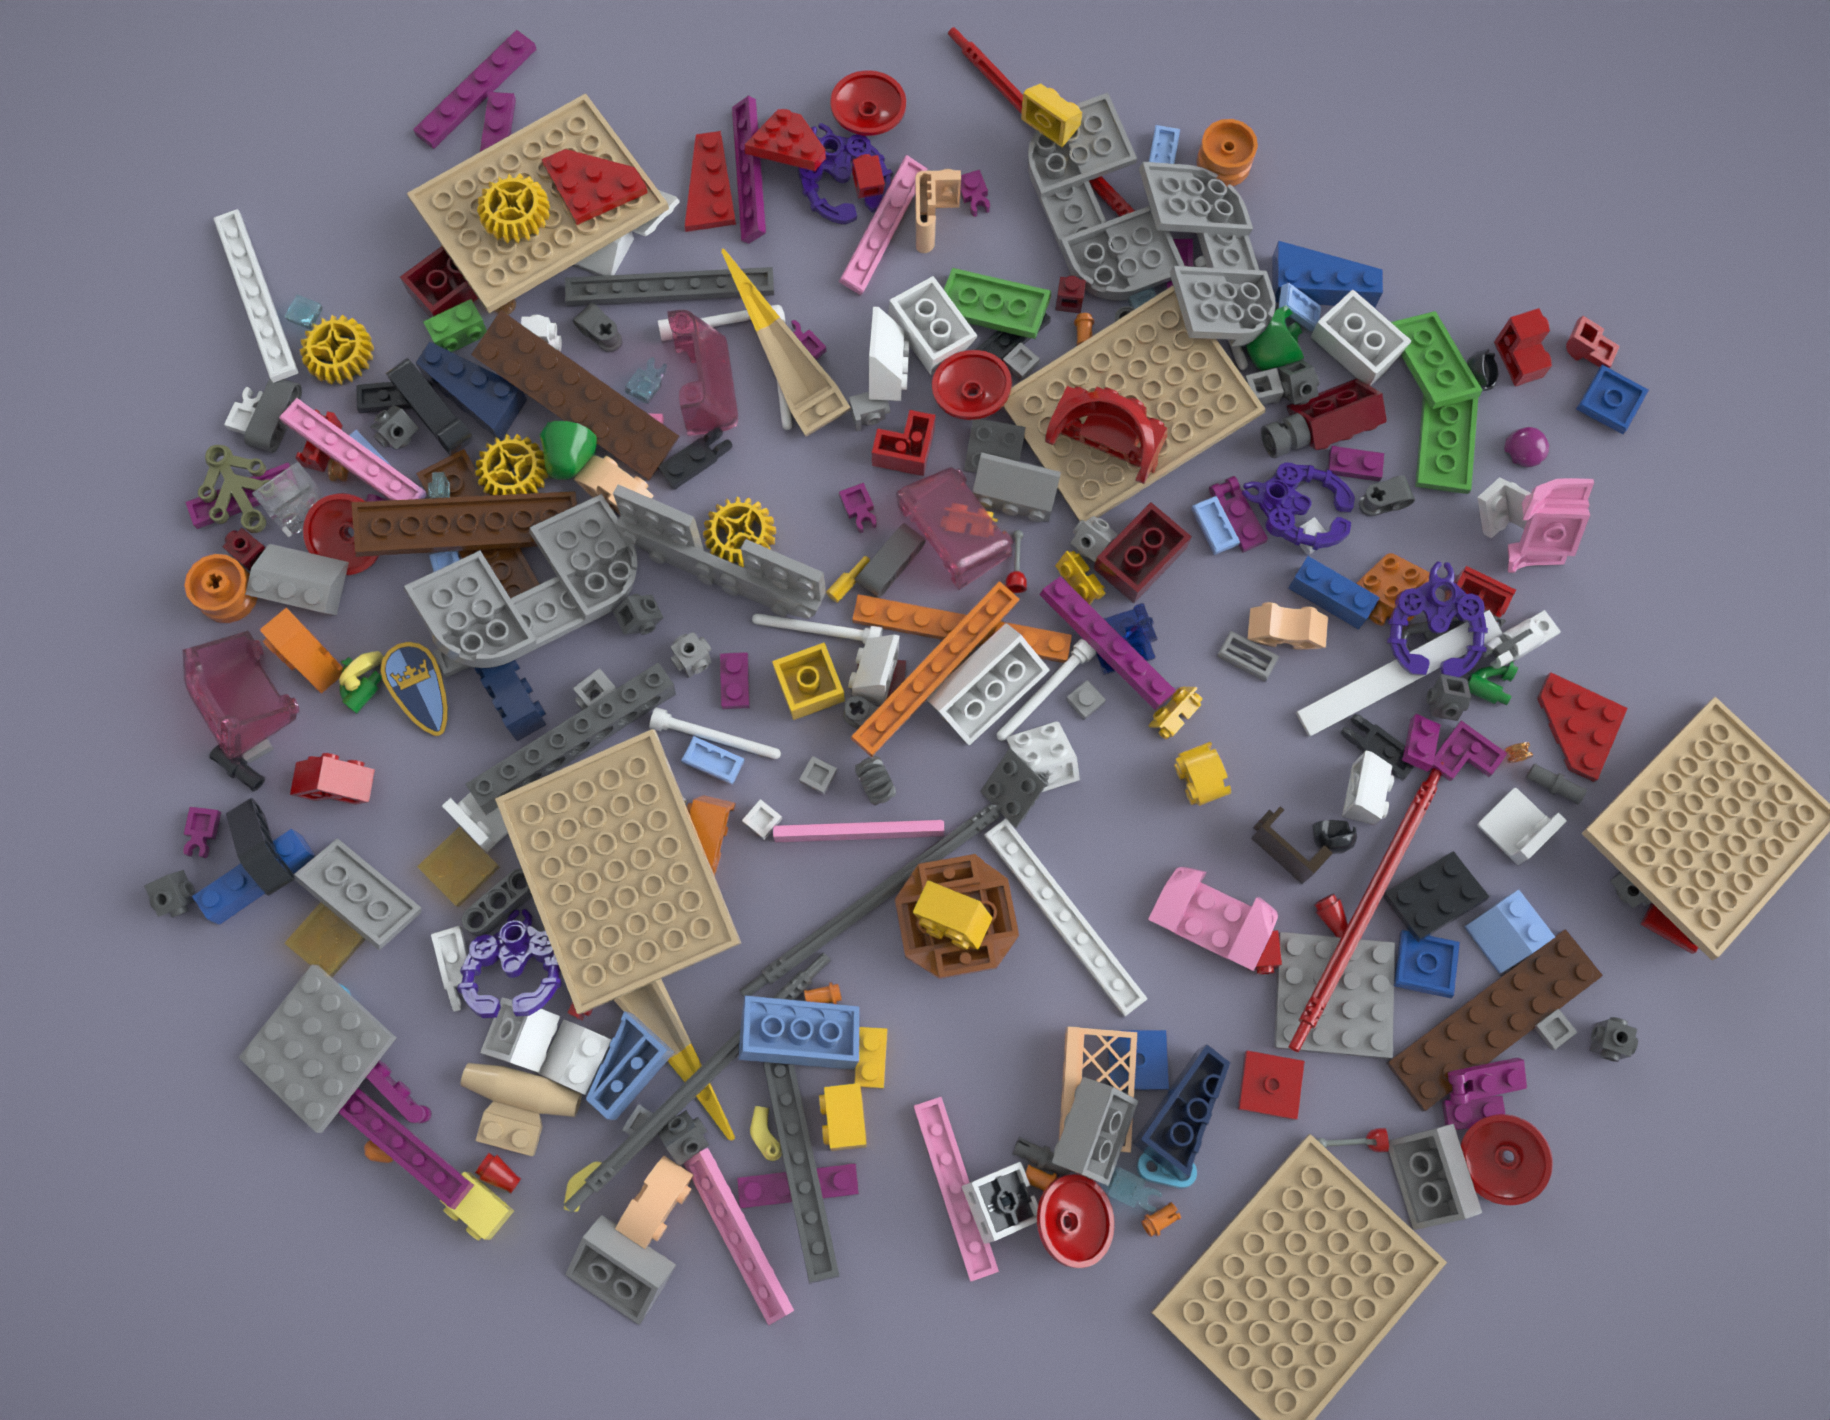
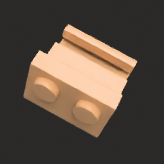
M961 170L920 171L916 174L915 232L916 249L918 252L928 253L935 246V208H959ZM920 215H927L926 223L920 221Z

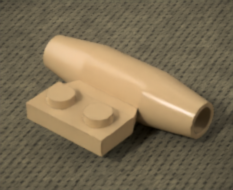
M468 1063L461 1078L462 1087L493 1101L483 1112L475 1141L528 1156H534L543 1127L540 1114L575 1117L582 1099L581 1093L556 1081L505 1066Z

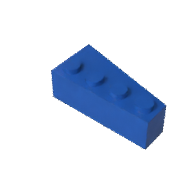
M1278 240L1272 256V289L1275 302H1280L1282 285L1290 283L1318 305L1335 306L1349 292L1354 290L1375 308L1383 294V269Z

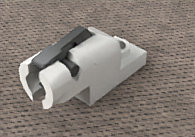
M1544 610L1484 644L1487 650L1483 655L1486 657L1493 653L1496 660L1491 662L1490 665L1495 669H1499L1512 661L1515 662L1551 640L1561 631Z

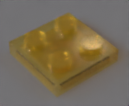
M460 826L417 866L457 907L461 906L500 868Z
M320 902L284 944L309 965H319L333 978L366 939Z

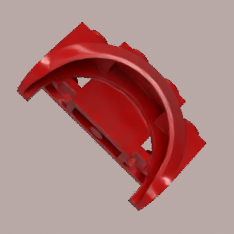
M1067 386L1049 422L1045 442L1054 446L1060 434L1140 467L1135 481L1145 484L1149 473H1154L1158 465V454L1167 438V427L1158 419L1150 418L1148 420L1147 407L1140 400L1135 398L1127 399L1119 395L1114 389L1096 387L1094 392H1088L1078 386L1075 388ZM1087 416L1084 424H1082L1079 418Z

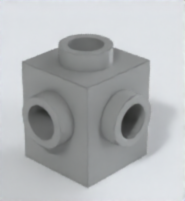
M1093 516L1087 521L1081 520L1073 530L1075 537L1070 544L1076 547L1077 552L1082 556L1089 557L1095 562L1097 556L1118 534L1109 528V524L1106 521Z
M694 632L679 636L675 639L673 645L670 646L673 656L670 658L679 672L684 670L689 678L694 674L701 673L712 663L709 651L712 650L703 636L698 639Z

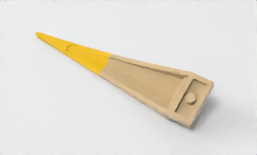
M722 248L723 257L789 409L806 437L850 411L851 407L836 383L780 318L727 251Z
M662 979L614 999L623 1011L633 1013L675 1052L669 1058L668 1063L684 1082L702 1066ZM709 1083L696 1097L727 1139L732 1141L735 1139V1135Z

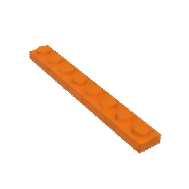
M999 581L851 736V740L872 758L1013 609L1020 599Z
M858 594L852 622L944 640L966 615ZM1000 621L977 647H981L1007 622ZM1007 623L1023 636L1040 659L1065 663L1068 660L1072 635Z

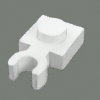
M246 387L242 393L243 403L234 402L224 424L228 430L245 435L263 392L259 391L257 397L251 399L253 391Z

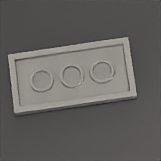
M338 838L294 874L296 882L379 951L421 914L422 908Z

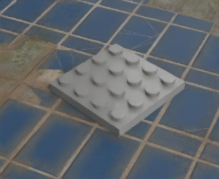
M1286 932L1279 933L1282 965L1277 968L1275 1049L1291 1050L1288 1046L1300 1024L1299 1018L1341 938ZM1360 939L1314 1029L1311 1028L1300 1051L1382 1059L1393 1058L1395 942Z
M312 964L239 1058L316 1133H322L392 1045L396 1037L319 965Z

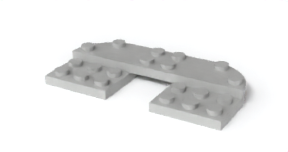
M1105 93L1076 104L1080 111H1082L1081 125L1063 147H1060L1036 130L1029 144L1027 165L1030 180L1071 275L1086 280L1085 290L1103 299L1118 301L1135 298L1139 292L1171 281L1170 271L1173 266H1184V263L1170 232L1156 229L1150 206L1107 222L1089 180L1136 164L1137 161L1135 152L1109 94Z
M1142 162L1139 171L1156 229L1160 231L1197 233L1207 268L1173 266L1170 271L1188 337L1229 339L1231 346H1240L1252 342L1262 333L1272 319L1275 312V296L1267 271L1259 270L1249 239V234L1252 232L1253 227L1241 196L1231 184L1226 187L1221 180L1216 179L1217 174L1202 167Z
M619 484L615 488L613 496L621 514L616 523V526L621 531L620 537L649 553V558L659 564L666 562L698 576V580L707 585L714 583L721 586L722 590L730 595L736 596L739 594L772 608L771 611L781 617H786L789 614L809 619L816 614L826 594L824 572L745 539L741 547L745 568H742L704 551L693 516Z
M601 494L530 527L529 533L557 575L555 578L510 599L481 551H478L405 585L404 591L432 635V641L442 653L466 666L490 668L509 663L615 610L629 596L633 588L637 570V554L634 544L620 537L621 531L616 526L618 518Z

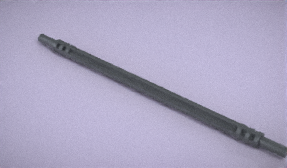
M988 804L761 970L762 974L739 990L742 996H751L766 984H773L903 888L918 864L942 860L1000 817V804Z
M823 952L804 971L800 970L773 998L795 1000L813 983L812 979L831 959ZM740 1030L585 1179L586 1183L564 1204L571 1213L594 1191L598 1193L671 1119L684 1109L739 1055Z

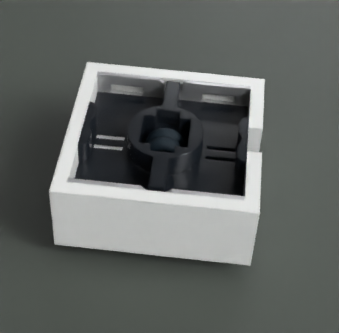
M1021 1162L961 1186L984 1244L996 1241L1037 1222L1038 1204L1034 1195L1030 1197L1027 1186L1030 1184Z

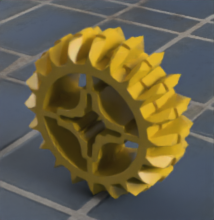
M520 173L516 178H513L510 174H508L507 179H502L498 176L497 183L489 181V189H482V196L478 197L479 206H477L481 225L484 226L489 235L493 234L497 240L504 238V241L507 243L511 239H515L519 244L520 238L525 237L529 241L530 234L538 235V228H545V220H549L550 204L547 200L546 192L538 182H533L530 176L524 179Z
M343 314L339 319L331 315L329 321L321 317V324L312 323L313 330L305 331L307 338L301 339L303 348L299 349L303 357L302 362L308 368L309 373L316 376L321 382L326 380L327 383L332 385L336 380L338 384L342 385L346 378L353 382L352 376L355 374L362 377V368L369 369L367 361L373 360L371 352L374 351V346L371 343L372 338L366 332L365 327L361 323L358 324L355 319L351 318L348 320ZM341 336H348V337H351V338H353V339H355V340H349L348 338H346V339H345V338H341ZM325 359V361H332L333 364H326L319 360Z
M506 434L503 441L495 437L496 444L493 446L486 443L487 452L479 451L481 460H476L478 469L475 471V475L480 476L478 484L485 485L483 490L485 493L489 492L490 495L539 493L536 489L537 487L545 488L543 479H548V473L545 468L544 454L540 450V446L536 442L532 443L530 438L526 437L522 440L521 436L516 434L514 439H511ZM511 454H521V455H519V456H512ZM508 463H510L512 467L515 468L514 471L516 473V476H514L512 471H510ZM530 472L529 475L523 480L525 474ZM505 483H512V484H514V485H503V484H505Z
M737 496L735 499L736 503H731L726 498V506L722 507L720 504L715 506L717 513L709 511L708 516L710 520H705L704 527L707 530L703 531V537L707 539L705 546L711 549L710 554L728 560L733 564L738 562L739 566L744 568L742 552L738 548L743 545L745 539L771 550L769 545L775 544L773 535L776 534V527L772 526L774 524L773 517H768L769 510L767 508L761 509L759 501L752 505L751 499L748 497L744 503H741L740 497ZM754 520L762 528L759 538L751 531ZM720 528L725 529V533L728 534L725 545L718 539Z

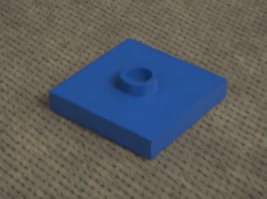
M1601 365L1576 410L1624 434L1649 389Z
M1402 930L1399 938L1394 986L1452 999L1455 992L1460 942L1434 936H1428L1417 942L1409 931Z
M1114 1030L1137 1032L1134 1090H1169L1166 1030ZM1107 1036V1040L1109 1041L1112 1038L1111 1036ZM1118 1037L1110 1044L1120 1058L1130 1050V1038ZM1108 1050L1109 1069L1118 1060ZM1129 1056L1124 1060V1063H1125L1128 1067H1129ZM1119 1064L1109 1073V1077L1120 1088L1128 1081V1072Z

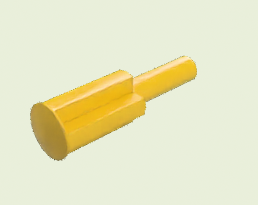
M864 556L849 573L844 572L826 591L828 597L838 603L856 583L854 579L870 562V559Z

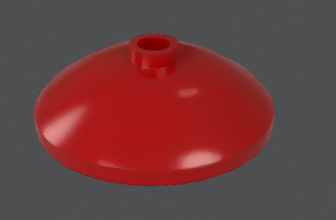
M872 70L858 71L845 76L836 84L831 94V111L838 124L849 132L864 136L880 135L896 127L904 117L906 95L901 85L891 76Z
M966 350L949 356L938 366L932 379L933 396L938 406L947 414L964 420H976L994 414L1007 402L1012 388L1011 374L1006 364L997 356L981 350Z
M337 493L321 498L309 509L304 521L303 536L309 553L349 562L346 575H353L371 567L379 556L356 557L354 536H351L348 532L349 527L353 529L351 502L366 501L351 494Z
M1508 1114L1491 1115L1473 1124L1462 1139L1460 1146L1475 1192L1483 1198L1501 1205H1520L1533 1200L1546 1188L1553 1170L1552 1153L1545 1137L1530 1122ZM1504 1152H1512L1514 1160L1509 1161L1505 1159Z
M1078 1174L1059 1177L1047 1186L1040 1198L1037 1209L1038 1233L1046 1251L1058 1263L1070 1268L1092 1266L1104 1257L1113 1239L1114 1214L1111 1203L1104 1190L1092 1179Z

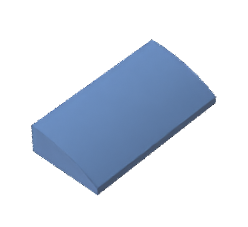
M745 996L738 1060L854 1070L859 1062V1006Z

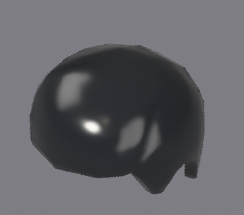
M1489 349L1478 351L1467 360V365L1483 391L1493 389L1499 376L1498 365L1494 359L1495 353H1490Z
M1324 820L1312 825L1314 843L1319 849L1326 846L1333 854H1342L1355 846L1357 840L1356 827H1353L1351 831L1347 821Z

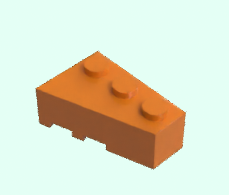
M287 608L260 629L266 637L262 642L292 671L296 668L321 694L340 678L343 667Z
M702 795L693 799L692 803H688L687 810L715 877L721 857L720 850L723 837L727 836L729 829L726 827L729 812L734 811L736 803Z

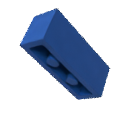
M1307 556L1288 587L1291 591L1358 630L1367 620L1380 598Z

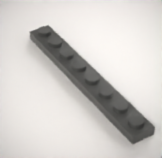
M773 267L741 269L762 296L774 295ZM729 269L565 278V302L567 306L589 305L591 302L594 304L741 297Z
M763 1062L808 1282L812 1284L839 1277V1271L795 1067L793 1064Z

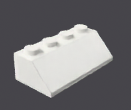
M1005 623L944 680L927 698V701L968 745H971L1050 670L1023 636Z

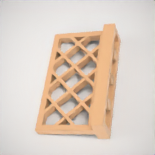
M1066 1027L1059 1141L1064 1130L1065 1118L1070 1113L1075 1100V1090L1083 1078L1082 1069L1090 1062L1102 1073L1096 1081L1100 1082L1106 1078L1114 1088L1120 1091L1127 1087V1095L1134 1098L1137 1032ZM1084 1034L1096 1035L1104 1044L1092 1056L1084 1048ZM1102 1036H1111L1112 1038L1106 1042ZM1118 1037L1130 1038V1050L1120 1058L1110 1044ZM1107 1048L1118 1061L1105 1072L1094 1058ZM1083 1053L1089 1058V1059L1086 1060L1084 1063H1083ZM1128 1056H1129V1067L1124 1063V1060H1125ZM1119 1064L1128 1072V1081L1120 1088L1108 1076ZM1133 1118L1121 1152H1131Z

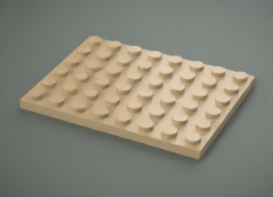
M586 93L407 193L409 200L488 313L669 210L667 201ZM563 149H568L636 168L647 187L648 193L576 225L543 166L542 159ZM520 173L524 179L530 176L533 182H538L546 192L547 200L550 204L549 220H545V228H538V235L530 234L529 241L523 237L520 238L519 244L515 239H511L507 243L504 241V238L497 240L493 234L489 235L484 226L481 225L480 217L477 213V206H479L478 197L482 196V189H489V181L497 183L498 176L502 179H507L508 174H510L513 178H516Z
M1171 286L1013 386L1007 402L1003 405V408L1015 425L1026 427L1024 439L1043 468L1061 472L1057 489L1079 522L1081 520L1087 521L1093 516L1099 518L1265 413L1264 406L1217 339L1188 337L1174 286ZM1067 386L1072 388L1078 386L1088 392H1094L1096 387L1114 389L1119 395L1127 399L1135 398L1140 400L1147 407L1148 420L1155 418L1164 423V426L1167 427V438L1158 454V465L1154 473H1149L1145 484L1135 481L1140 467L1060 434L1054 446L1045 442L1049 422ZM1087 416L1079 418L1082 424H1084Z
M1714 697L1581 834L1713 961L1719 958L1830 832V804L1719 699Z
M651 729L495 799L577 1014L587 1012L742 944L656 730Z
M1308 1134L1151 1313L1260 1420H1314L1447 1262L1311 1134Z

